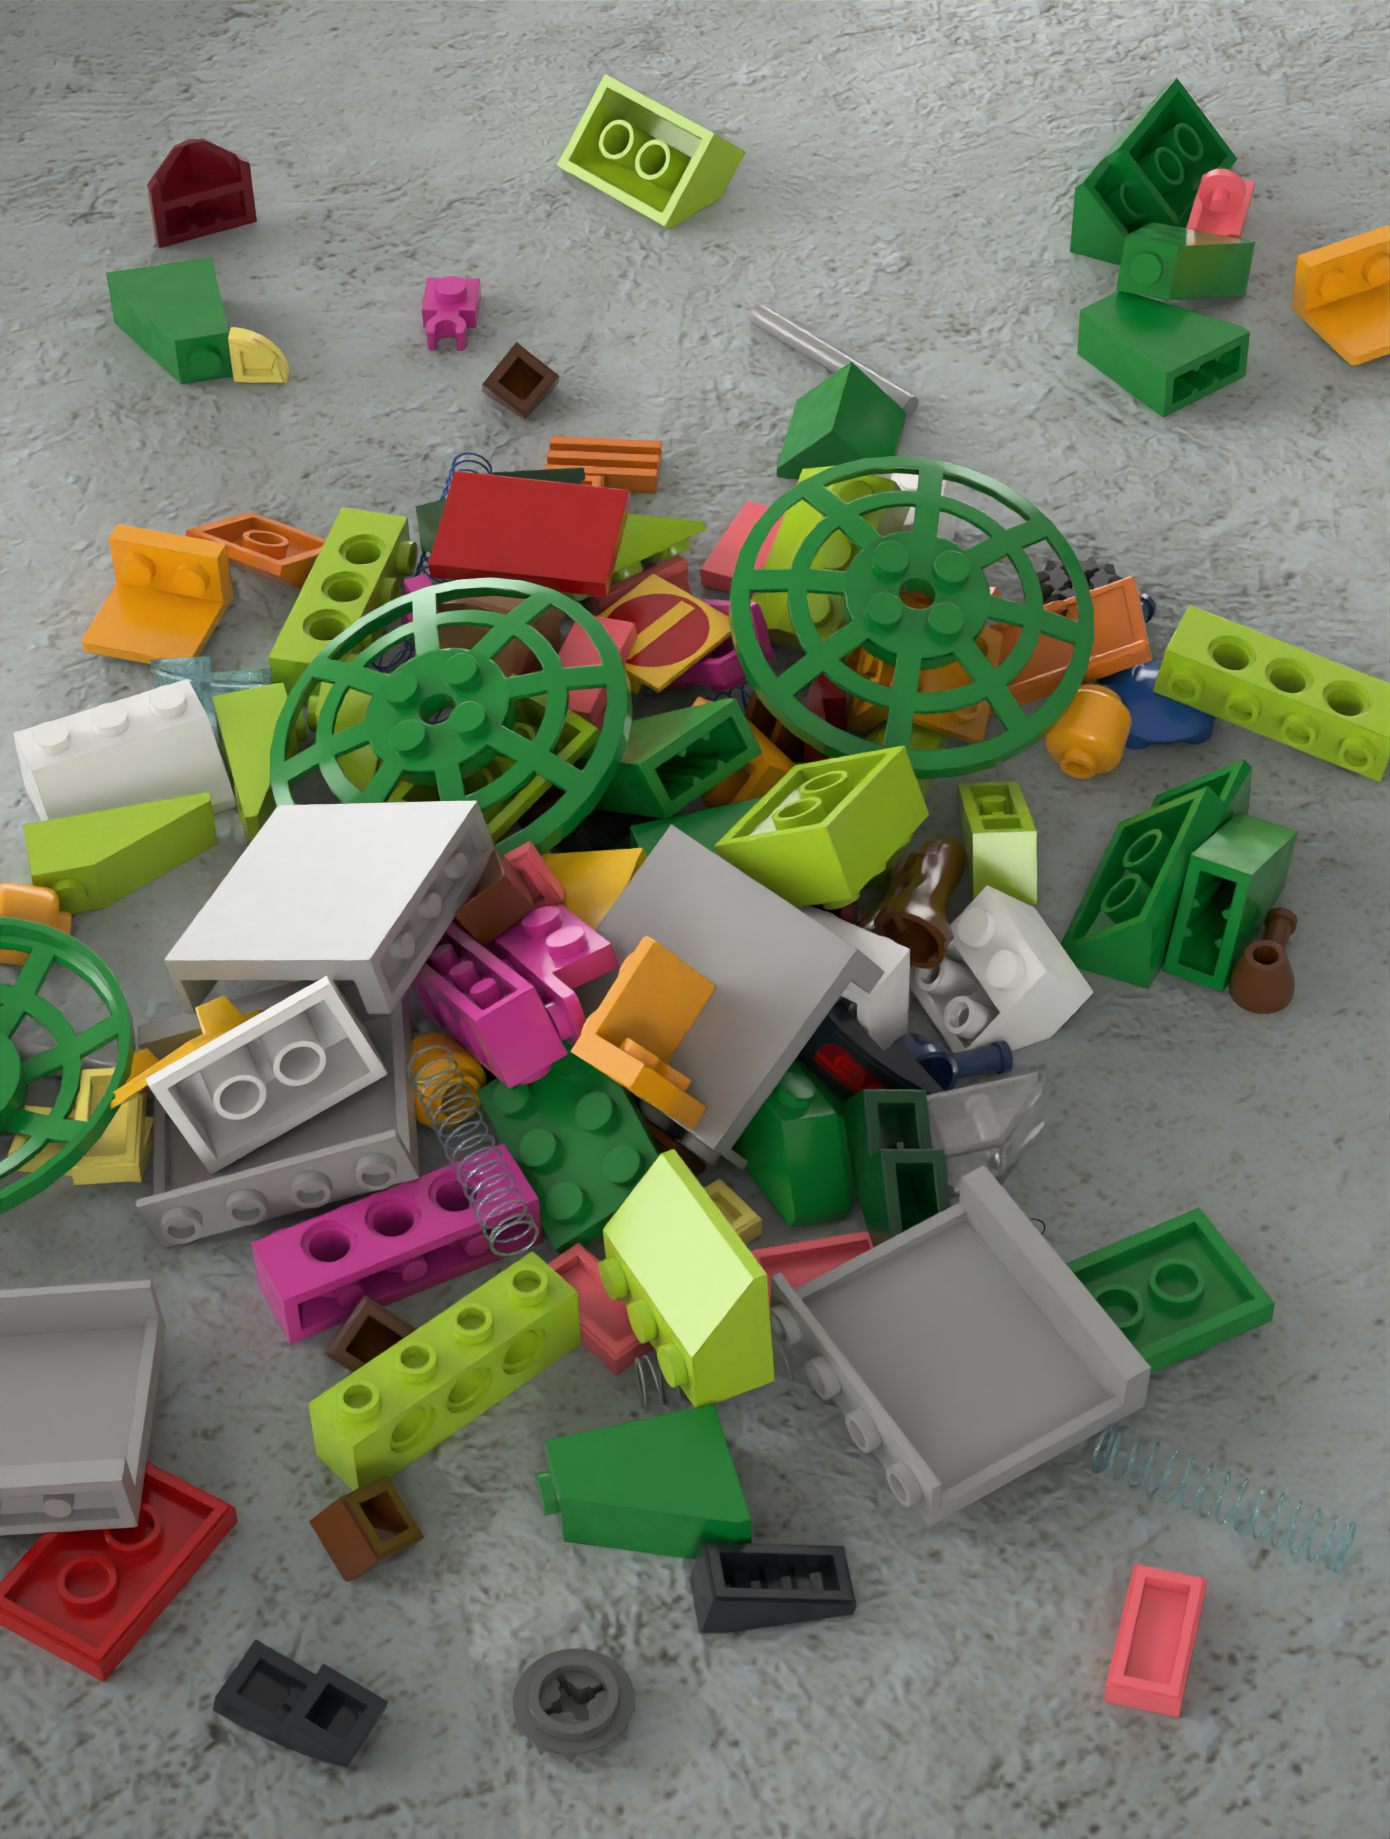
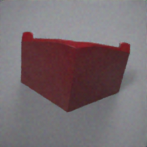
M205 138L187 139L173 146L147 184L155 240L159 248L257 222L249 161L247 158Z

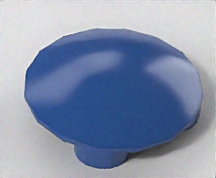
M1149 661L1114 673L1103 686L1114 691L1130 712L1132 725L1125 746L1130 749H1143L1151 743L1173 744L1181 741L1189 744L1204 743L1211 737L1213 722L1217 717L1153 692L1162 661Z

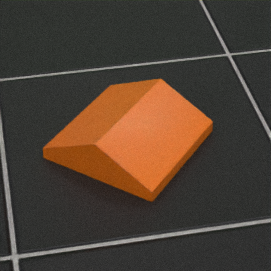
M253 512L186 530L185 534L187 537L225 543L229 565L301 591L326 540Z

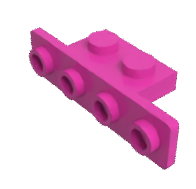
M562 904L556 907L545 906L531 911L524 916L521 924L506 930L488 945L485 944L483 946L535 987L561 1041L566 1040L573 1047L581 1036L586 1018L579 999L572 990L619 967L611 943Z

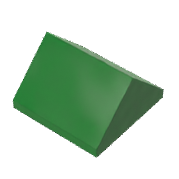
M850 362L797 400L777 465V477L799 480L802 469L838 466L865 458L896 456L906 420V411L853 362Z

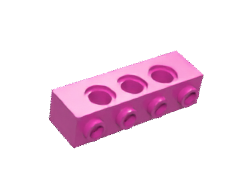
M451 922L410 985L424 1014L445 1033L454 1038L509 1089L517 1084H529L542 1078L549 1072L552 1063L568 1053L535 987Z
M501 1144L481 1153L465 1156L458 1162L420 1176V1179L398 1184L356 1202L343 1204L333 1211L295 1226L279 1229L267 1237L252 1242L258 1286L289 1343L292 1344L342 1324L362 1294L384 1307L541 1244L542 1232L539 1198L505 1144Z

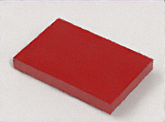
M454 471L428 562L430 576L452 580L491 577L522 580L554 589L558 592L607 597L631 505L630 492L626 489Z
M147 1461L138 1526L43 1533L0 1582V1625L105 1682L238 1522L236 1509L229 1503Z

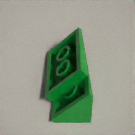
M1175 78L1166 85L1075 187L1070 243L1071 253L1120 266L1126 235L1151 222L1185 228L1188 224L1203 174H1207L1215 169L1230 170L1237 161V157L1178 78Z
M1245 759L1156 795L1149 810L1119 822L1060 943L1077 968L1143 988H1150L1165 963L1191 854L1238 812L1248 815L1252 767Z

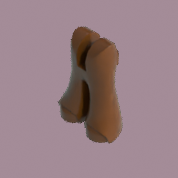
M950 836L938 837L923 843L919 853L912 852L905 858L902 857L889 877V889L884 899L864 915L856 926L876 935L890 938L897 944L909 948L910 967L931 969L938 966L944 959L949 943L954 939L946 913L948 900L964 876L967 866V853L963 844Z

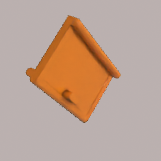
M1134 575L1090 590L1094 607V642L1088 669L1081 685L1153 660L1140 601L1142 595ZM1075 596L1043 605L1044 610L1061 616L1067 614L1064 617L1077 621V602ZM1001 622L988 626V628L997 630L1003 635L998 666L1002 664L1014 649L1022 632L1021 627ZM1040 633L1038 644L1028 664L1016 679L1007 686L1020 706L1052 694L1060 684L1072 659L1074 645ZM991 707L988 717L995 715Z

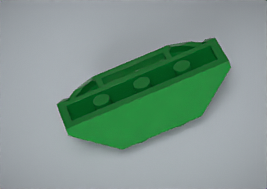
M798 1057L793 1061L731 1148L749 1162L745 1169L790 1228L846 1219L857 1191L848 1149L842 1105L846 1100L821 1081Z

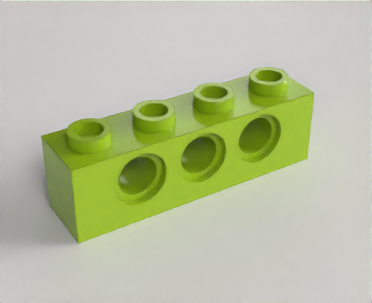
M341 508L268 657L272 684L283 682L287 697L307 666L331 640L361 617L400 597L401 584L405 575L412 576L418 557L417 543L410 541L408 517ZM383 627L367 636L343 655L339 661L351 663L363 650L383 636ZM321 681L317 684L311 695H319ZM309 698L303 706L308 707Z
M1189 604L1165 650L1153 692L1375 781H1381L1390 761V683Z
M533 1251L309 1402L316 1455L352 1491L386 1475L388 1478H391L580 1346L581 1330L578 1292Z

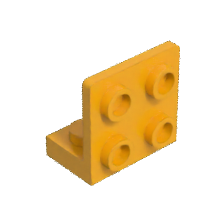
M1389 225L1297 256L1292 310L1344 360L1353 366L1390 354Z
M117 524L109 537L116 584L81 639L83 650L88 653L189 671L193 668L234 598L226 544Z
M900 596L902 602L910 608L925 609L929 607ZM985 626L976 645L992 666L997 668L1003 635L1001 632ZM861 647L856 673L880 685L892 688L895 666L875 658ZM955 661L943 667L920 670L917 692L948 691L969 685L973 681L959 662ZM851 695L847 712V726L867 733L888 718L889 709L874 706ZM984 700L977 705L953 712L914 714L913 723L973 744L984 739L990 705Z
M645 936L635 951L622 963L618 978L598 1009L585 1021L581 1036L571 1052L634 1095L693 1131L707 1107L686 1093L692 1081L667 1064L710 998L715 985L662 944L649 936Z

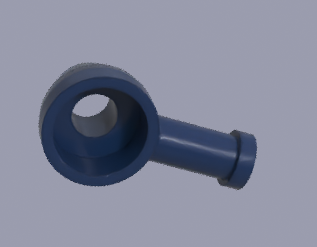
M908 1033L900 1036L891 1045L893 1046L900 1042L944 1090L935 1103L944 1099L952 1091L958 1079L992 1072L997 1074L1010 1073L1013 1067L1012 1052L1008 1043L1004 1040L993 1042L988 1047L950 1053L936 1041L917 1033Z

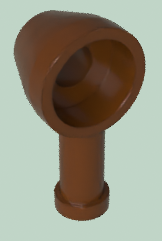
M1282 907L1270 909L1264 920L1265 931L1262 940L1251 943L1232 969L1229 981L1230 996L1238 1006L1249 1012L1257 1014L1275 1013L1284 1009L1292 1001L1295 978L1292 966L1285 952L1290 935L1295 932L1298 923L1297 917L1292 911Z

